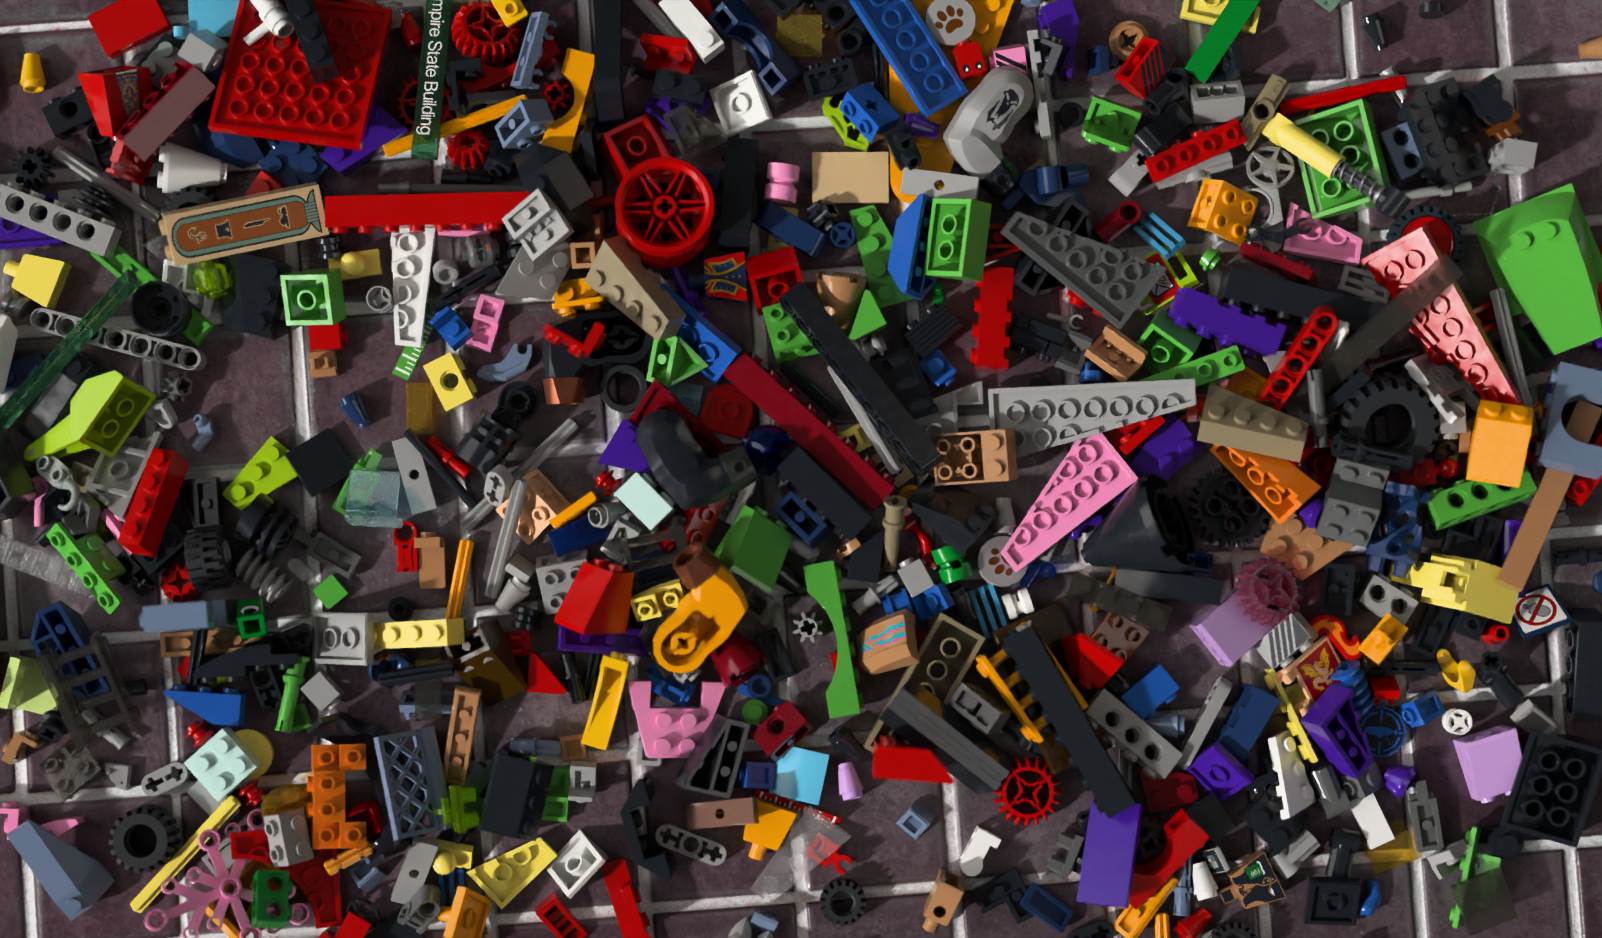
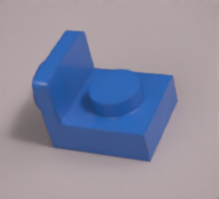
M446 306L438 311L434 318L430 320V324L441 334L454 351H457L474 336V333L450 306Z
M938 348L919 362L921 370L936 388L940 385L945 388L956 379L954 377V374L957 372L956 368L949 363Z
M944 582L909 599L920 622L955 605Z
M1435 689L1429 690L1417 698L1399 705L1402 717L1409 728L1425 725L1446 713Z
M740 762L734 783L735 788L773 789L774 763Z

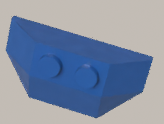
M924 193L919 194L896 219L887 268L900 291L917 300L924 299L925 294L931 290L937 277L923 275L933 201L932 197Z

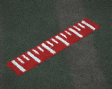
M756 789L754 795L763 800L839 825L842 819Z

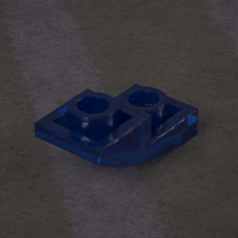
M588 518L548 533L556 557L608 538L605 528L594 527Z

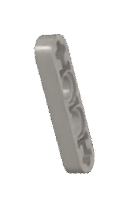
M1220 676L1215 681L1178 749L1183 754L1176 764L1178 767L1186 770L1194 759L1232 688L1233 682Z

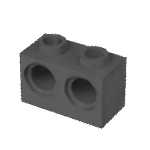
M962 682L948 702L949 705L986 734L999 733L1013 713L974 682Z

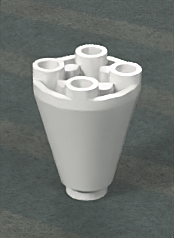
M166 142L165 146L160 145L159 162L164 163L163 171H158L157 188H162V193L179 192L184 187L190 190L191 187L205 188L218 186L219 183H226L228 163H222L220 159L172 142Z

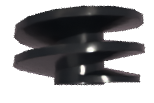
M83 178L82 181L92 192L77 187V191L86 201L75 196L72 199L97 216L100 214L114 219V216L104 207L107 206L117 211L120 210V207L110 198L112 194Z

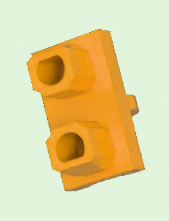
M1387 612L1359 646L1358 650L1380 665L1409 629Z

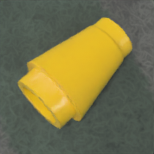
M27 53L24 55L20 85L23 86L25 92H42L46 85L40 55L37 53Z

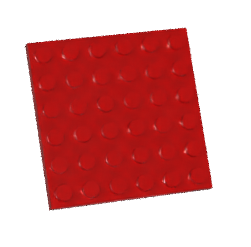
M240 0L208 124L209 130L219 133L362 150L393 16L392 9L328 0H314L340 73V77L316 85L309 71L295 29L286 38H279L269 31L251 46L245 42L243 38L261 25L263 21L259 17V11L250 0ZM278 0L284 6L286 12L289 13L285 0Z

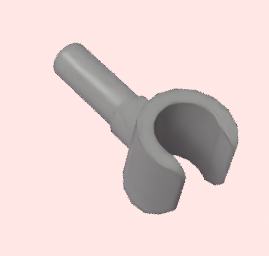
M1048 312L1046 316L1048 319L1066 324L1070 330L1081 329L1072 324L1074 318L1083 320L1081 315L1076 314L1068 317Z

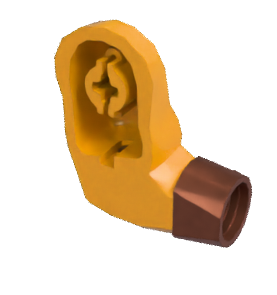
M695 542L687 546L675 558L673 568L686 588L691 589V592L685 595L675 612L659 626L653 637L654 656L658 663L666 670L680 674L693 671L700 666L707 655L729 637L737 623L748 610V603L744 592L731 572L701 542Z

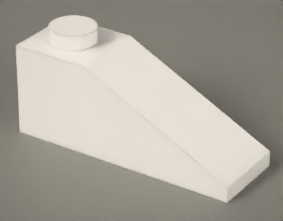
M662 0L658 3L684 38L689 39L695 52L705 64L725 49L722 39L689 0Z

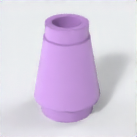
M846 762L837 765L839 795H842L843 801L863 797L862 790H864V787L853 763Z

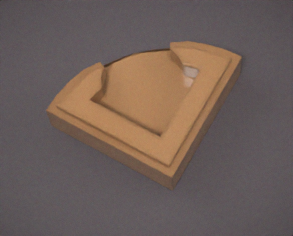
M853 538L838 549L835 554L841 561L861 546L856 538Z

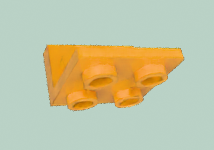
M1204 179L1187 227L1193 230L1212 232L1241 246L1249 230L1246 227L1251 224L1259 199L1224 180Z
M586 278L561 282L554 294L555 304H552V308L562 317H569L577 314V311L602 310V307L608 306L603 296L584 282Z

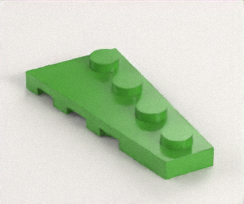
M874 204L849 211L869 288L878 308L881 309L914 300L915 298L900 291L887 269L893 238Z

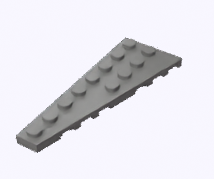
M1195 378L989 388L990 430L1014 428L1016 458L1194 406L1196 405Z

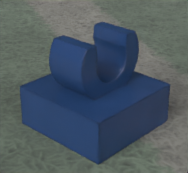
M1097 46L1088 50L1089 76L1102 75L1109 72V68H1112V66H1118V55H1109L1108 46Z

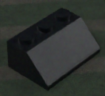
M496 753L477 829L515 839L536 841L554 765L535 758Z

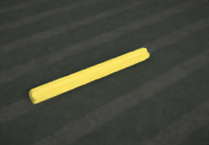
M229 795L131 901L130 906L135 912L142 913L162 892V882L166 878H174L201 849L198 845L200 834L207 829L218 831L241 806V802L237 797ZM210 837L204 838L205 844L209 841Z

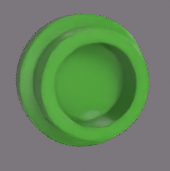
M1210 247L1203 254L1199 261V264L1203 266L1202 270L1207 272L1218 267L1222 260L1219 249L1214 250Z
M752 699L745 703L742 715L747 723L757 725L760 721L767 718L768 709L761 700Z

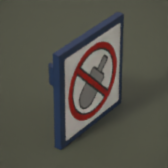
M1546 584L1526 591V598H1517L1512 622L1522 638L1526 639L1571 623L1572 619L1550 585Z

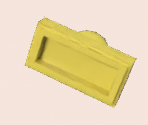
M379 249L351 251L340 257L328 259L329 268H340L342 281L383 275Z
M423 836V838L439 841L438 849L432 862V868L436 873L441 875L449 874L456 867L471 870L474 846Z

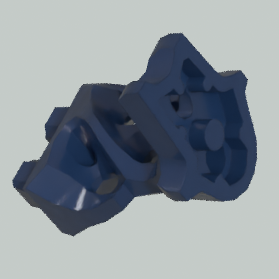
M1387 481L1382 495L1388 501V515L1386 519L1379 514L1367 544L1365 554L1369 556L1368 569L1373 572L1383 573L1386 560L1395 562L1392 575L1407 579L1412 566L1418 567L1421 554L1423 527L1417 525L1418 510L1422 503L1427 504L1429 502L1431 494L1420 491L1416 486ZM1402 514H1407L1408 521L1402 526L1398 525L1397 518ZM1381 525H1386L1387 527L1385 537L1379 536ZM1408 534L1414 535V541L1410 545L1405 542Z

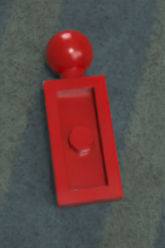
M1433 458L1425 459L1421 464L1418 461L1412 465L1414 469L1406 472L1404 469H1400V473L1397 475L1389 473L1385 484H1387V481L1416 487L1437 484L1436 476L1440 475L1443 478L1451 479L1457 475L1459 467L1457 462L1450 458L1441 460L1435 466Z

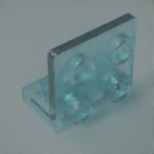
M350 469L344 519L351 526L402 528L403 517L397 513L401 474L398 471Z

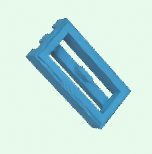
M1151 211L1148 214L1149 218H1143L1140 221L1141 225L1139 227L1135 225L1133 230L1140 238L1168 260L1186 242L1183 237ZM1151 224H1156L1177 243L1174 244ZM1148 229L1165 245H1167L1170 248V250L1166 251L1161 245H1159L1144 231Z
M991 584L969 591L984 638H986L985 640L990 639L992 635L988 632L975 594L980 593L993 631L997 630L998 627L985 594L986 590L990 592L1002 627L1007 625L994 586Z

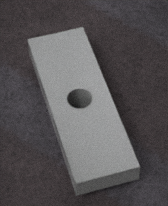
M904 167L900 193L915 196L924 193L932 198L977 200L980 178L920 169L909 170ZM939 182H944L942 190L937 189Z
M406 437L391 441L412 515L437 509L438 506L424 457ZM414 470L419 472V477L416 480L411 476Z
M413 836L390 901L406 904L424 885L437 852L439 841Z

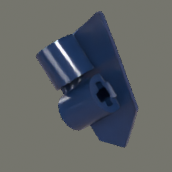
M1084 163L1049 166L1022 172L1017 186L1035 204L1058 207L1065 199L1071 197L1088 209L1081 190V186L1087 185L1089 181L1088 168Z

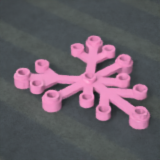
M254 809L248 814L246 818L247 831L264 828V816H267L264 810ZM253 817H259L261 823L259 825L253 824ZM229 823L224 829V835L230 839L228 828L235 827L237 832L241 831V828L237 823ZM213 829L203 831L198 838V845L202 850L208 852L218 878L202 872L198 867H192L186 873V880L191 884L199 882L214 889L204 893L180 884L174 878H166L161 884V889L165 894L175 893L190 900L165 911L161 909L149 911L144 920L145 926L151 931H159L166 925L167 921L194 910L189 925L182 931V938H187L186 931L189 929L195 932L194 938H198V929L208 904L219 899L213 915L206 922V926L210 931L216 932L222 928L223 917L230 903L241 929L239 938H245L246 932H252L254 938H261L260 928H251L252 924L240 900L243 899L252 903L253 891L243 888L239 880L247 859H235L229 873L217 847L220 844L219 833ZM204 838H212L213 844L210 846L206 845ZM191 871H196L199 874L197 880L190 878ZM166 882H172L174 889L171 891L165 888ZM226 884L233 886L232 893H227L224 890ZM294 885L292 895H289L288 899L295 895L296 889ZM303 903L294 904L292 906L290 922L294 925H301L306 922L310 915L309 908ZM272 907L267 908L268 914L276 917L275 912L278 913V911ZM295 910L301 912V919L294 918L293 912ZM157 916L160 919L159 925H152L150 922L151 917ZM211 919H217L219 927L213 928L210 925ZM265 928L266 931L270 934H275L281 930H272L270 928Z

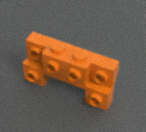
M366 744L311 745V776H307V792H311V802H307V818H311L312 849L366 848V822H345V770H366Z

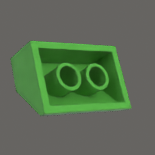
M933 198L923 275L957 280L982 281L992 204L974 199Z

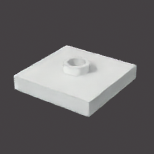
M751 70L709 90L726 138L733 137L773 118L760 82L756 77L755 70Z

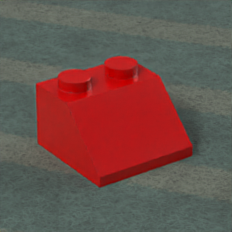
M794 246L745 258V265L759 316L763 315V307L780 303L779 297L798 282L803 283Z

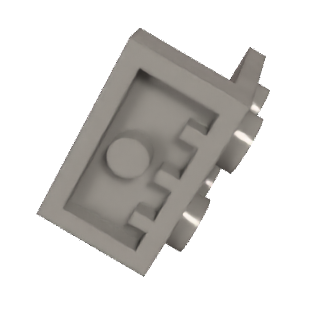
M587 548L536 558V573L547 615L558 612L583 561H589Z

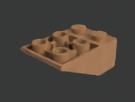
M1014 428L931 435L932 443L943 458V461L934 468L935 486L1018 479Z

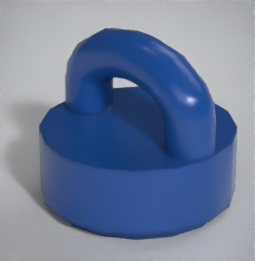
M1087 361L1084 365V371L1079 373V383H1104L1105 373L1100 371L1097 364Z

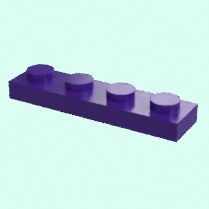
M559 624L558 650L611 654V651H616L628 656L655 658L653 637L657 631L627 628L626 634L583 635Z

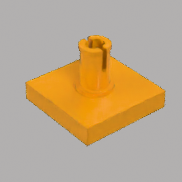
M458 886L452 907H440L438 919L447 922L443 937L481 938L492 900L466 887Z

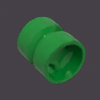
M950 545L931 551L935 564L941 567L939 575L945 585L974 574L970 561L964 559L967 554L966 551L960 555ZM955 561L956 568L952 569L950 562Z

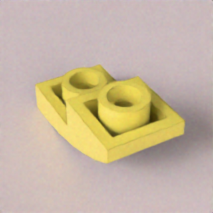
M679 578L651 587L632 596L630 604L637 622L661 617L663 611L677 608L686 593Z

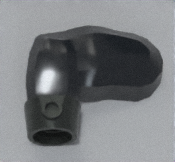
M665 408L654 410L641 419L635 430V443L645 458L653 477L678 506L685 511L700 509L720 502L734 491L738 493L759 479L743 445L719 453L718 458H708L702 447L695 441L687 419L679 411Z

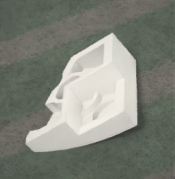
M165 258L162 281L172 284L185 294L189 301L201 310L200 314L209 316L216 294L220 265L200 261L175 267L172 260L168 261Z

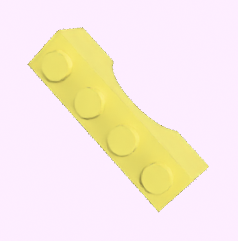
M463 618L374 623V649L465 644Z

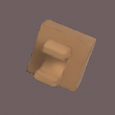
M335 350L309 353L310 375L312 379L338 376Z

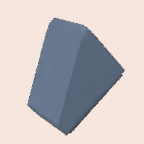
M915 800L896 824L916 840L931 824L935 815L918 800Z
M370 855L367 857L362 856L361 860L347 869L358 887L366 892H370L387 877L379 865L372 869L369 868L368 864L372 860Z
M755 908L750 920L752 928L762 932L771 931L772 934L779 923L778 916L759 908Z

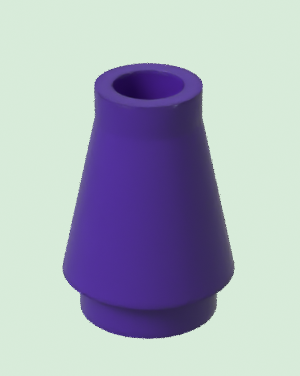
M914 111L912 113H905L903 120L907 122L913 137L937 138L940 124L925 119Z

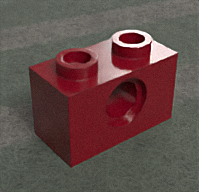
M787 700L785 703L777 705L773 710V714L766 720L760 721L750 735L765 753L777 762L814 727L797 707ZM785 724L784 730L780 734H776L777 728Z

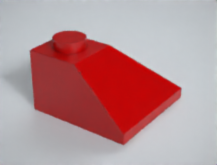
M1084 633L1065 636L1061 640L1070 677L1077 681L1076 684L1080 688L1087 691L1100 689L1125 661Z

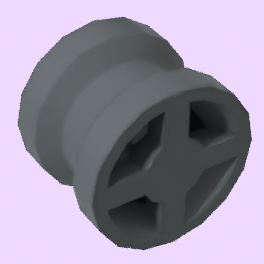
M13 288L4 297L0 308L4 312L13 313L14 318L22 320L30 311L33 300L27 296H22L19 291Z

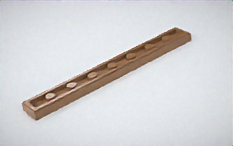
M1576 401L1565 425V431L1573 439L1588 444L1602 413V408L1586 401ZM1546 468L1496 579L1497 582L1518 592L1523 590L1574 474Z

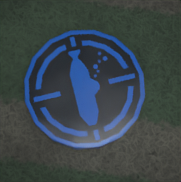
M1375 706L1376 709L1372 713L1361 716L1358 719L1361 730L1366 733L1372 756H1390L1397 752L1404 743L1406 736L1405 723L1401 716L1393 709Z

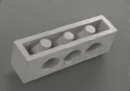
M1105 688L1097 690L1088 701L1089 707L1084 711L1095 730L1098 729L1104 734L1102 738L1113 747L1117 745L1123 750L1122 755L1132 763L1137 762L1142 766V772L1153 780L1155 778L1165 779L1183 756L1180 751ZM1107 713L1112 714L1114 717V724L1112 726L1107 725L1105 721ZM1128 729L1134 735L1131 743L1125 739V732ZM1147 746H1150L1153 750V757L1151 759L1145 756V748Z

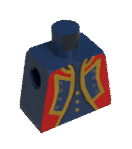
M745 252L703 260L701 262V271L687 273L688 287H702L703 298L735 303L746 302Z

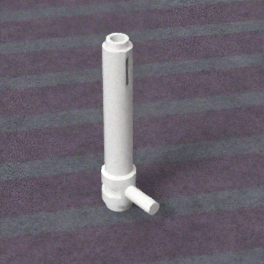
M250 0L259 11V17L263 23L243 38L249 46L269 31L279 38H286L293 33L295 28L291 16L286 12L280 1Z

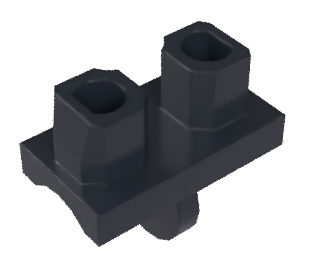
M903 120L894 129L882 133L894 162L900 171L904 167L913 170L921 165L922 157L907 122Z

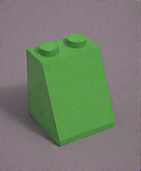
M744 505L714 554L721 560L723 565L770 594L776 583L793 535L786 531L788 525L777 518L773 522L766 517L769 513L760 507L755 506L752 509Z

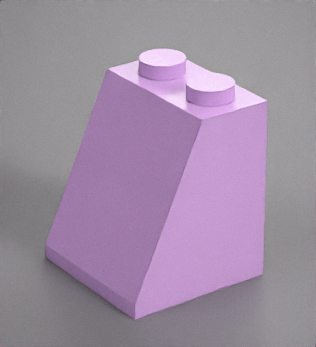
M1241 587L1234 588L1221 599L1220 606L1213 605L1189 624L1220 665L1226 667L1232 666L1273 628L1269 623L1272 620L1263 608L1259 610L1253 603L1256 599L1247 588L1244 590Z
M1501 724L1453 739L1472 799L1481 801V803H1488L1496 800V795L1505 793L1507 796L1510 794L1522 758L1516 728Z

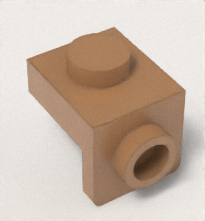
M29 729L15 732L13 738H9L2 749L4 755L1 760L8 764L18 763L27 745L40 748L44 746L45 741L39 739L37 733Z

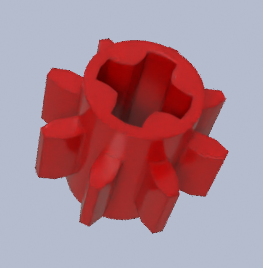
M557 79L551 85L545 82L546 90L545 92H539V95L546 98L547 105L552 106L554 113L561 106L566 110V100L572 99L571 95L565 94L569 88L568 85L559 86ZM555 91H558L561 97H557L556 101H553L550 95H554Z

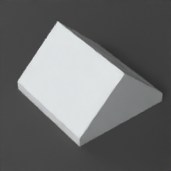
M579 830L558 852V856L545 868L566 896L571 899L605 863L609 856L583 831Z

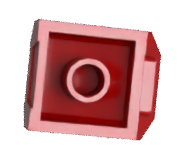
M648 114L637 117L604 133L598 140L600 153L611 168L615 179L620 183L626 174L637 164L652 158H672V149L657 122Z

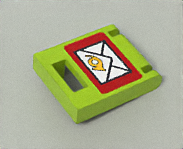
M1167 245L1162 246L1166 251L1170 250ZM1156 250L1142 258L1150 263L1167 268L1140 303L1141 307L1149 302L1152 304V307H1148L1144 311L1146 316L1173 300L1177 289L1184 287L1192 288L1199 284V281L1179 250L1175 253V256L1187 273V276L1181 280L1178 279L1169 262Z

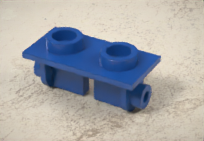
M652 661L642 677V680L651 681V691L680 707L686 706L696 685L688 681L681 685L663 667Z

